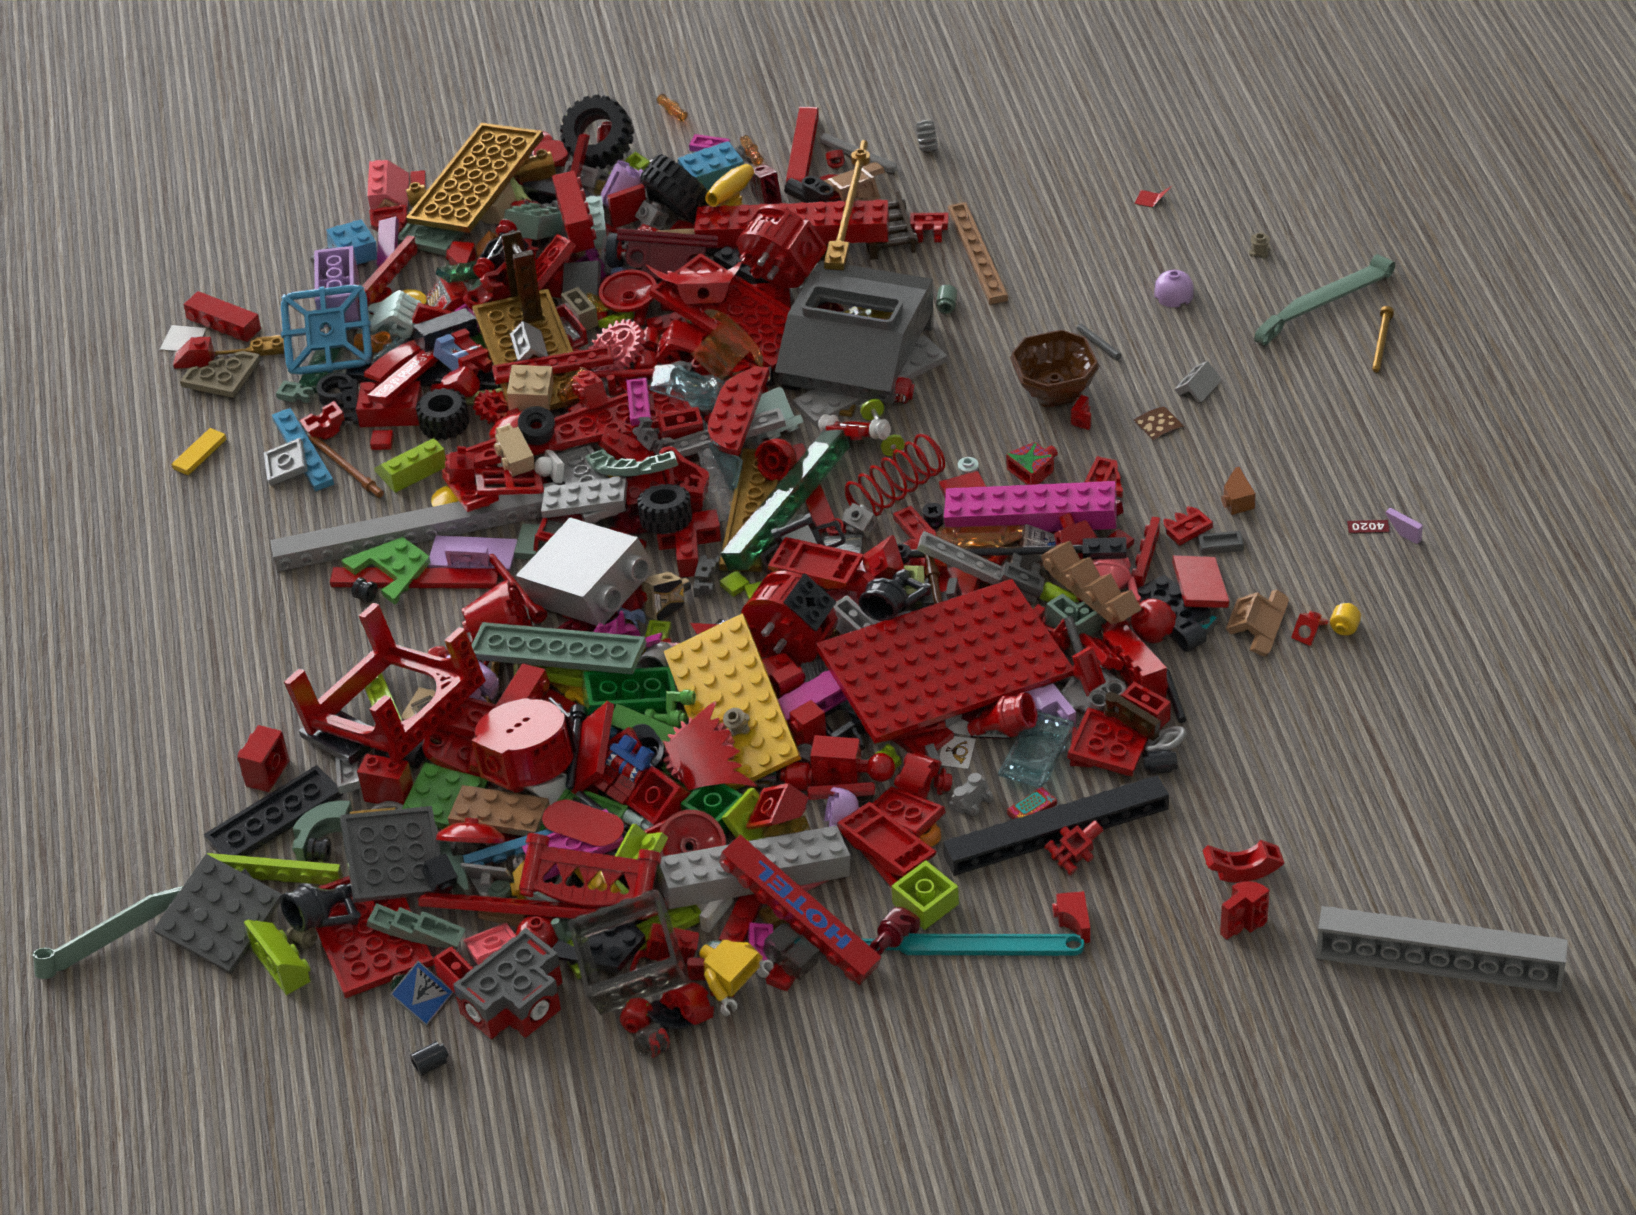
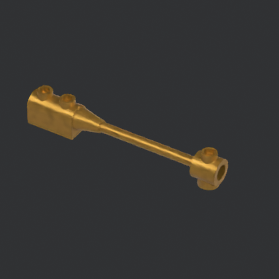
M545 149L537 150L536 155L527 158L514 175V178H519V182L523 183L532 180L540 181L556 175L551 152H547ZM418 182L411 183L409 189H406L408 201L412 208L415 207L427 191L425 186L420 185Z

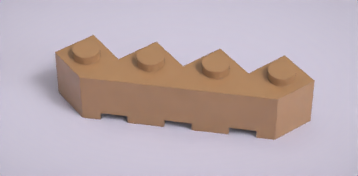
M1071 541L1061 543L1041 555L1043 565L1050 575L1110 624L1122 622L1142 610L1132 590L1121 593L1112 574L1100 576L1091 557L1080 560Z

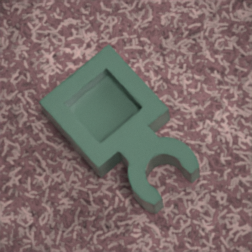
M283 381L276 392L277 399L296 402L297 399H301L302 402L309 403V395L314 396L312 387L303 388L301 383Z

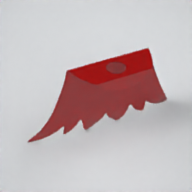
M739 262L726 272L719 269L714 273H711L707 267H702L697 273L682 267L680 274L667 271L668 274H665L648 265L646 266L658 277L676 284L680 297L685 304L722 303L729 283L742 262ZM700 288L708 289L709 296L706 299L698 297L697 292Z
M716 701L702 710L669 742L662 740L679 777L688 791L717 784H742L757 787L748 777L734 771V769L742 767L741 764L727 761L740 751L734 747L722 745L730 735L729 730L713 731L719 722V718L709 721L715 709Z

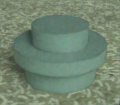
M497 880L492 883L491 888H488L490 897L508 898L511 893L510 883L506 880Z

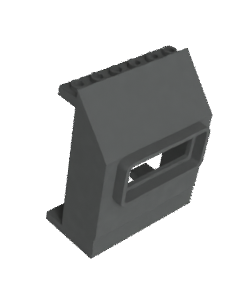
M819 260L787 315L775 372H778V384L869 400L879 399L882 402L893 404L896 400L895 383L923 330L931 331L933 328V279L846 264L844 270L824 269V261ZM824 302L891 312L893 314L890 319L884 320L819 309L816 306L818 303L820 305Z

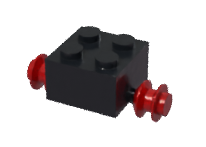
M506 219L500 221L499 226L496 228V234L499 237L487 243L473 266V271L477 277L482 278L485 273L496 271L505 262L501 235L517 231V227L512 221ZM523 240L524 251H526L529 245Z

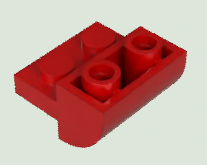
M1251 881L1233 885L1231 898L1225 901L1221 907L1220 935L1228 940L1234 934H1239L1243 928L1251 933L1258 927H1263L1268 921L1270 890L1262 884Z

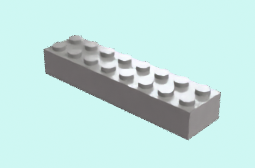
M837 826L749 841L798 885L850 876V854ZM728 845L662 857L661 864L657 865V879L669 909L754 894L750 889L742 887L734 875L722 869L719 860L721 852Z

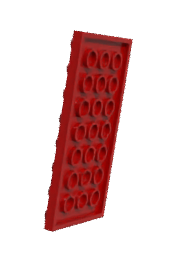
M701 253L682 266L694 273H697L702 267H707L711 273L722 269L723 272L728 271ZM682 267L674 273L680 274ZM734 275L731 279L722 303L685 304L680 297L677 285L666 280L661 281L650 289V296L761 366H771L773 371L776 369L787 315L791 308L737 275ZM703 287L698 290L697 295L700 299H706L709 296V291Z

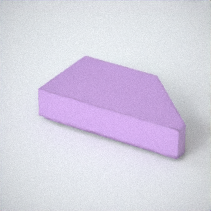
M1392 508L1386 511L1388 519L1400 536L1415 544L1421 541L1422 524Z

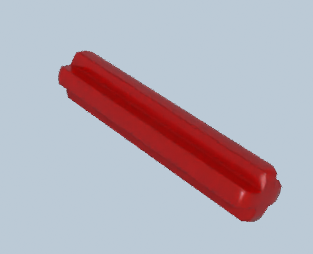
M874 782L808 787L809 800L828 799V796L834 795V792L831 791L833 787L849 790L856 797L875 795Z

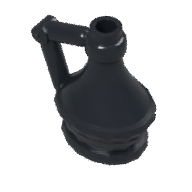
M901 569L893 575L892 579L877 578L868 582L865 592L859 597V606L868 617L877 621H888L904 611L907 606L912 605L924 596H929L931 594V584L919 582L911 578L908 570ZM908 585L917 591L908 596L904 588Z
M301 883L293 892L284 893L280 899L281 909L287 922L299 932H305L312 927L322 928L344 924L357 925L361 917L351 899L353 897L351 884H340L335 889H322L309 883ZM344 903L348 912L347 915L329 917L335 905Z

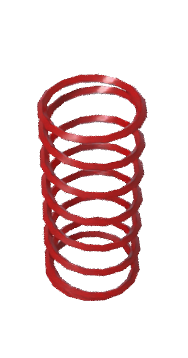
M917 434L914 438V443L910 441L905 442L904 451L899 449L893 451V460L884 457L881 460V467L876 465L870 466V476L860 473L858 475V483L853 481L846 482L845 497L850 507L852 503L860 506L853 498L849 488L850 485H856L870 501L875 517L881 515L883 508H891L895 500L900 501L904 499L907 492L916 491L918 484L923 485L928 482L930 477L937 476L940 472L944 471L945 457L940 446L928 435ZM918 438H925L933 447L938 458V469H934L929 465L926 455L917 445ZM908 445L914 447L918 458L927 468V472L921 470L913 462L907 450ZM896 453H901L911 464L916 481L901 469L896 460ZM885 461H889L898 470L903 480L904 488L896 484L888 475L884 466ZM873 469H878L887 479L891 487L892 496L887 494L878 485L873 476ZM918 472L926 475V478L922 481H918ZM861 477H866L876 488L881 504L873 500L869 492L863 487ZM906 479L915 484L913 488L907 489ZM894 487L903 491L901 496L895 497ZM882 494L892 499L890 504L884 505ZM876 506L880 507L878 512H876Z

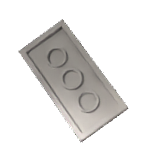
M615 476L609 479H593L586 482H572L570 484L545 487L541 508L542 517L549 518L624 508L628 487L627 477Z

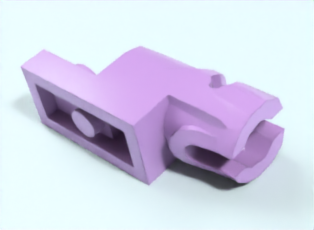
M1054 684L1024 692L1029 693L1034 699L1038 719L1046 721L1056 717L1059 723H1063L1068 730L1076 727V711Z

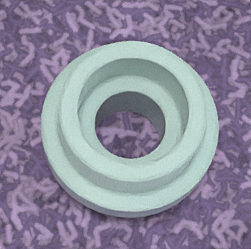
M964 457L958 461V469L963 475L975 472L978 469V461L972 457Z

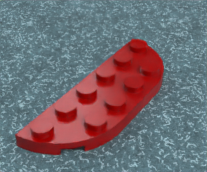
M752 367L727 380L721 388L708 421L710 440L717 445L720 451L730 455H740L770 374L769 367Z

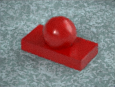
M1088 646L1072 656L1074 661L1073 675L1081 681L1086 696H1089L1093 690L1106 683L1094 648Z

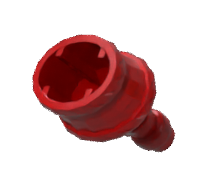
M1020 693L1018 696H1003L998 702L986 705L980 716L967 724L968 732L971 736H980L985 734L986 731L991 730L998 731L1007 737L1015 738L1021 731L1025 729L1030 730L1036 725L1038 714L1035 701L1029 693Z

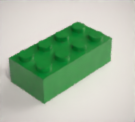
M669 667L635 669L633 674L601 671L583 672L582 693L584 705L587 708V717L607 701L614 704V709L619 704L645 715L647 708L654 709L659 714H667L666 691L676 692L673 675Z

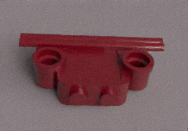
M617 229V240L628 241L627 263L634 268L642 267V271L650 274L658 283L661 282L662 278L655 275L646 265L668 274L667 271H677L700 253L706 256L707 247L717 248L718 236Z

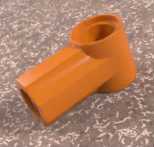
M381 331L371 335L372 352H377L378 356L382 357L394 349L390 333ZM356 334L354 337L353 346L359 351H364L362 334Z

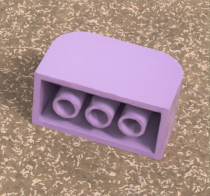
M353 246L314 250L315 289H319L322 286L330 288L360 285ZM351 293L326 296L327 309L340 307ZM315 297L316 308L320 310V297ZM358 297L345 311L346 323L361 321Z

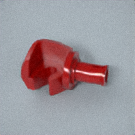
M463 366L449 372L442 378L441 383L433 384L431 392L442 388L447 390L454 389V391H459L461 395L469 398L478 392L480 381L469 367Z

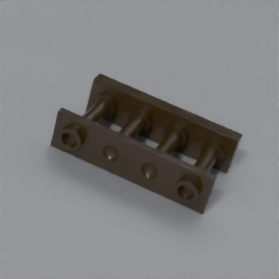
M899 191L895 192L896 201L888 203L889 210H898L897 214L889 215V222L901 221L902 225L889 227V235L905 232L906 237L889 239L888 242L865 243L870 260L878 259L877 251H880L882 248L909 244L911 252L915 253L918 237L912 231L905 210L906 201L905 198H901ZM861 197V198H855V201H857V200H862V201H863L862 197Z
M521 230L502 234L510 296L519 297L522 321L527 324L543 320L534 253L532 250L524 251Z

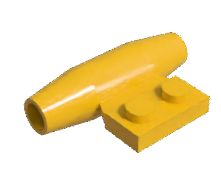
M743 164L731 169L717 180L705 196L707 204L712 207L717 205H743L740 191L747 186L754 176L753 167L749 164Z

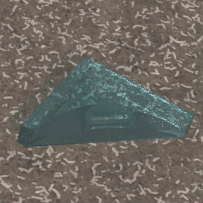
M712 441L709 444V448L730 490L733 491L738 485L743 460L735 455L722 452L718 443Z

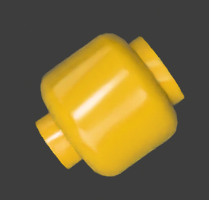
M1339 604L1332 613L1330 626L1339 635H1352L1359 626L1361 613L1353 604Z

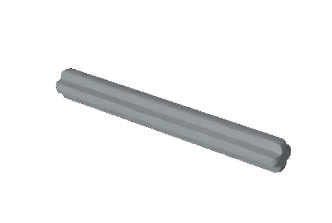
M827 133L820 137L822 144L836 150H843L845 154L850 156L852 152L859 149V147ZM869 152L870 163H879L884 167V171L891 174L897 171L896 163Z

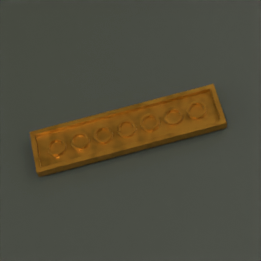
M743 449L719 562L720 570L762 572L763 562L760 556L762 552L766 551L779 480H769L760 473L756 466L758 465L757 458H755L756 449Z

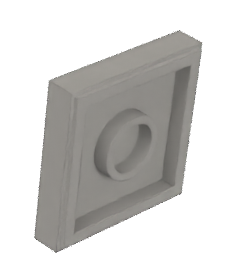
M301 438L264 452L267 481L270 486L308 471L304 444Z

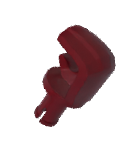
M894 907L880 922L877 928L878 937L871 942L870 947L875 951L880 947L877 951L879 955L888 946L892 948L898 947L903 942L904 936L917 934L921 924L920 918L906 908Z

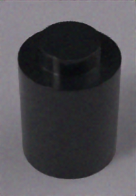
M435 1041L411 1053L410 1059L418 1075L422 1076L447 1063L446 1058L449 1054L443 1043L439 1045Z

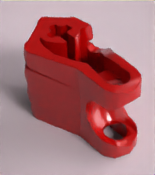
M504 262L496 271L485 273L480 279L482 284L476 289L470 290L463 300L469 309L473 310L472 306L510 298L506 263Z
M674 320L660 338L656 350V360L665 368L666 365H671V363L677 361L692 362L697 357L702 358L707 366L715 365L720 355L716 347H719L722 341L718 338H708L712 334L699 326ZM705 354H711L714 357H708Z
M671 446L662 448L659 454L673 451L678 462V466L661 471L665 473V477L663 476L665 484L675 485L676 483V485L684 487L690 494L692 513L700 512L708 493L709 472L685 459L676 448Z

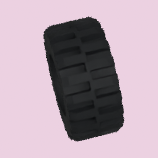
M593 94L592 98L585 96L582 101L579 102L577 100L574 102L575 105L566 110L568 114L563 116L561 120L563 125H560V132L562 133L560 138L568 153L573 158L578 136L584 134L586 128L591 123L604 119L611 121L610 133L603 141L597 144H588L584 166L597 169L598 166L600 169L607 168L606 165L613 166L618 159L621 161L624 158L623 154L629 152V144H632L634 139L632 136L634 134L632 121L623 107L615 99H610L606 95H603L601 98L599 94Z
M663 154L655 156L640 175V181L648 191L670 210L688 222H695L697 207L709 206L705 199L709 190L681 165Z

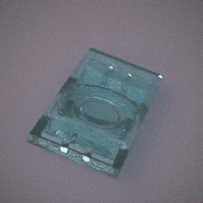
M665 364L655 366L650 390L713 409L725 382L714 375L702 376L698 373L687 371L681 365Z
M1037 711L1036 725L1030 730L1025 729L1019 733L998 772V776L1041 788L1051 777L1059 755L1067 746L1074 727V721Z

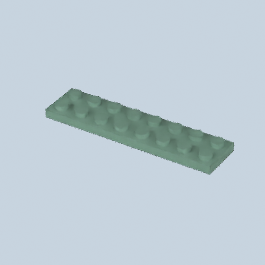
M483 622L472 643V647L478 660L633 674L647 642L645 637Z

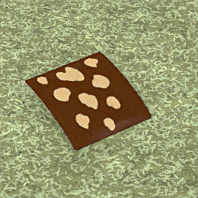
M1164 406L1148 411L1134 419V422L1152 440L1169 431L1184 427Z

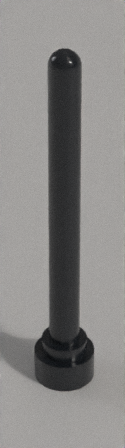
M576 704L570 708L569 713L574 719L573 731L576 733L580 743L582 721L587 718V708ZM574 751L573 759L567 768L565 786L568 790H572L575 786L578 754Z

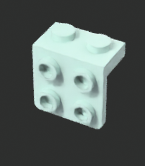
M781 387L762 394L755 415L780 408L786 426L759 434L760 439L769 437V440L780 437V432L786 430L788 433L798 429V424L803 422L801 414L793 415L784 390Z

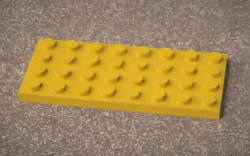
M743 613L663 651L678 691L682 692L684 689H688L696 693L695 704L684 705L688 718L694 719L714 701H716V706L711 720L719 718L720 724L724 723L723 716L731 708H739L749 715V733L732 736L735 741L732 745L740 752L733 756L734 760L727 761L737 762L742 765V767L734 769V771L745 775L754 782L802 759ZM725 784L734 790L746 786L742 784Z

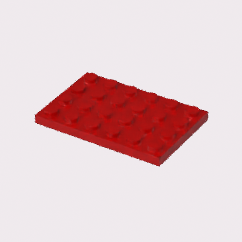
M350 877L341 878L319 886V888L335 889L340 884H351ZM405 897L354 903L357 911L361 914L357 925L344 924L322 928L314 927L345 998L404 977L417 961L421 962L426 968L435 965L426 944L405 940L366 926L376 904L396 912L399 907L411 912ZM344 903L335 905L329 917L347 915L348 912Z

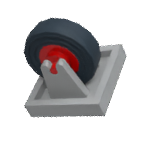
M617 233L603 236L601 260L605 264L604 270L607 275H610L612 268L618 267L627 270H639V268H634L627 263L628 241L617 240Z

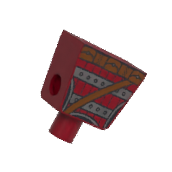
M767 165L753 168L754 176L750 180L751 190L760 204L782 203L777 171Z

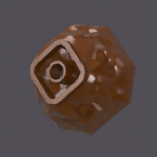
M1062 329L1024 337L1010 356L1020 384L1030 393L1031 397H1036L1038 403L1043 407H1053L1074 402L1091 384L1093 377L1100 367L1086 337Z

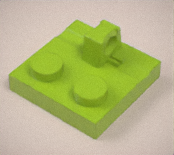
M749 788L722 817V820L736 838L741 834L748 841L764 839L778 826L776 824L751 830L745 828L760 796L755 788Z

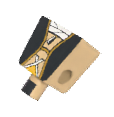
M671 572L648 576L641 583L642 591L647 594L648 599L644 605L645 615L653 620L660 621L684 605L683 593L691 589L690 581L687 578L681 579Z

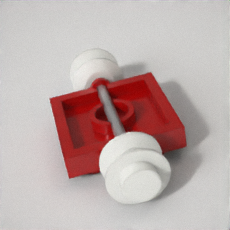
M824 414L818 422V427L822 434L834 435V438L838 439L850 436L851 440H861L863 437L885 440L891 432V427L886 419L879 420L876 418L871 423L857 421L840 423L836 415Z

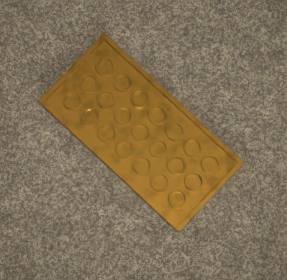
M480 123L407 215V222L409 224L470 233L544 138L543 132Z
M549 290L539 291L543 320L529 323V325L541 331L548 356L573 352ZM515 296L472 306L473 314L477 318V324L485 346L489 351L492 364L499 365L518 361L510 333L522 322L519 297ZM533 354L529 359L540 358V357L537 356V355H535V354ZM581 370L553 375L554 385L549 411L580 402L577 396L574 395L571 384H574L572 377L577 376ZM509 382L500 384L507 403Z

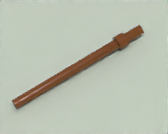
M309 434V440L359 481L366 491L372 492L378 498L384 495V491L376 486L374 480L370 477H365L316 436L313 438Z

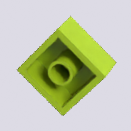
M924 861L891 886L893 905L906 908L920 918V927L924 930L959 905L958 886L927 861Z

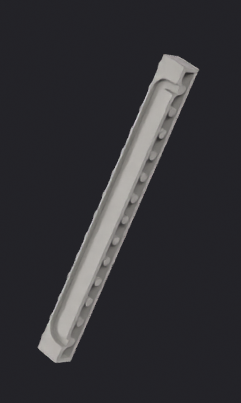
M551 482V483L543 484V487H544V489H545V487H549V486H551V485H559V484H558V483H555V482ZM544 493L499 495V501L490 504L488 507H481L467 512L458 501L271 540L275 566L277 572L347 558L401 537L414 544L434 540L435 536H453L542 517L541 508Z

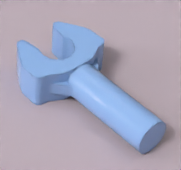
M620 607L618 610V614L623 610L625 618L632 620L637 628L638 624L635 620L646 623L644 612L641 609L630 612Z

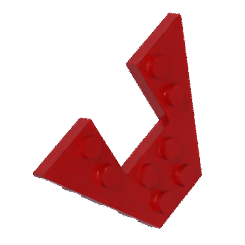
M494 464V465L485 466V467H481V468H504V467H499V466H497V464ZM445 469L442 470V478L467 512L481 507H488L490 504L499 501V495L478 496L476 480L475 482H450L449 473H445ZM484 475V479L504 478V475ZM516 475L513 478H533V475ZM542 476L543 484L553 481L549 476ZM534 483L516 484L521 487L535 486Z

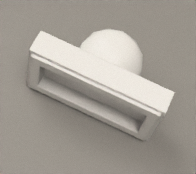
M545 450V456L539 457L535 461V472L543 477L549 476L555 483H562L565 464L552 450Z
M733 898L696 904L702 912L699 915L701 930L710 932L734 902Z

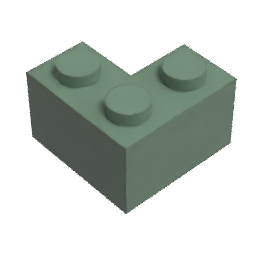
M1063 593L1046 603L1047 623L1055 629L1062 619L1073 616L1078 634L1085 633L1091 636L1102 629L1101 625L1107 622L1106 619L1085 602L1077 605Z

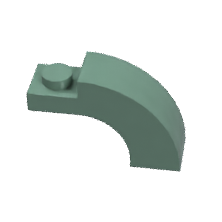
M351 801L327 802L312 808L301 816L293 827L295 840L292 850L295 852L297 861L307 862V847L310 838H317L319 840L326 834L342 832L340 816L350 814L353 811Z

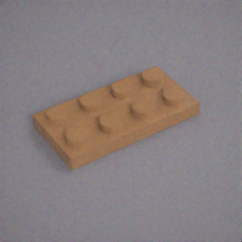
M462 785L449 814L448 822L451 825L465 822V818H479V823L493 826L501 833L527 836L528 833L539 832L543 822V813L550 805L549 798Z

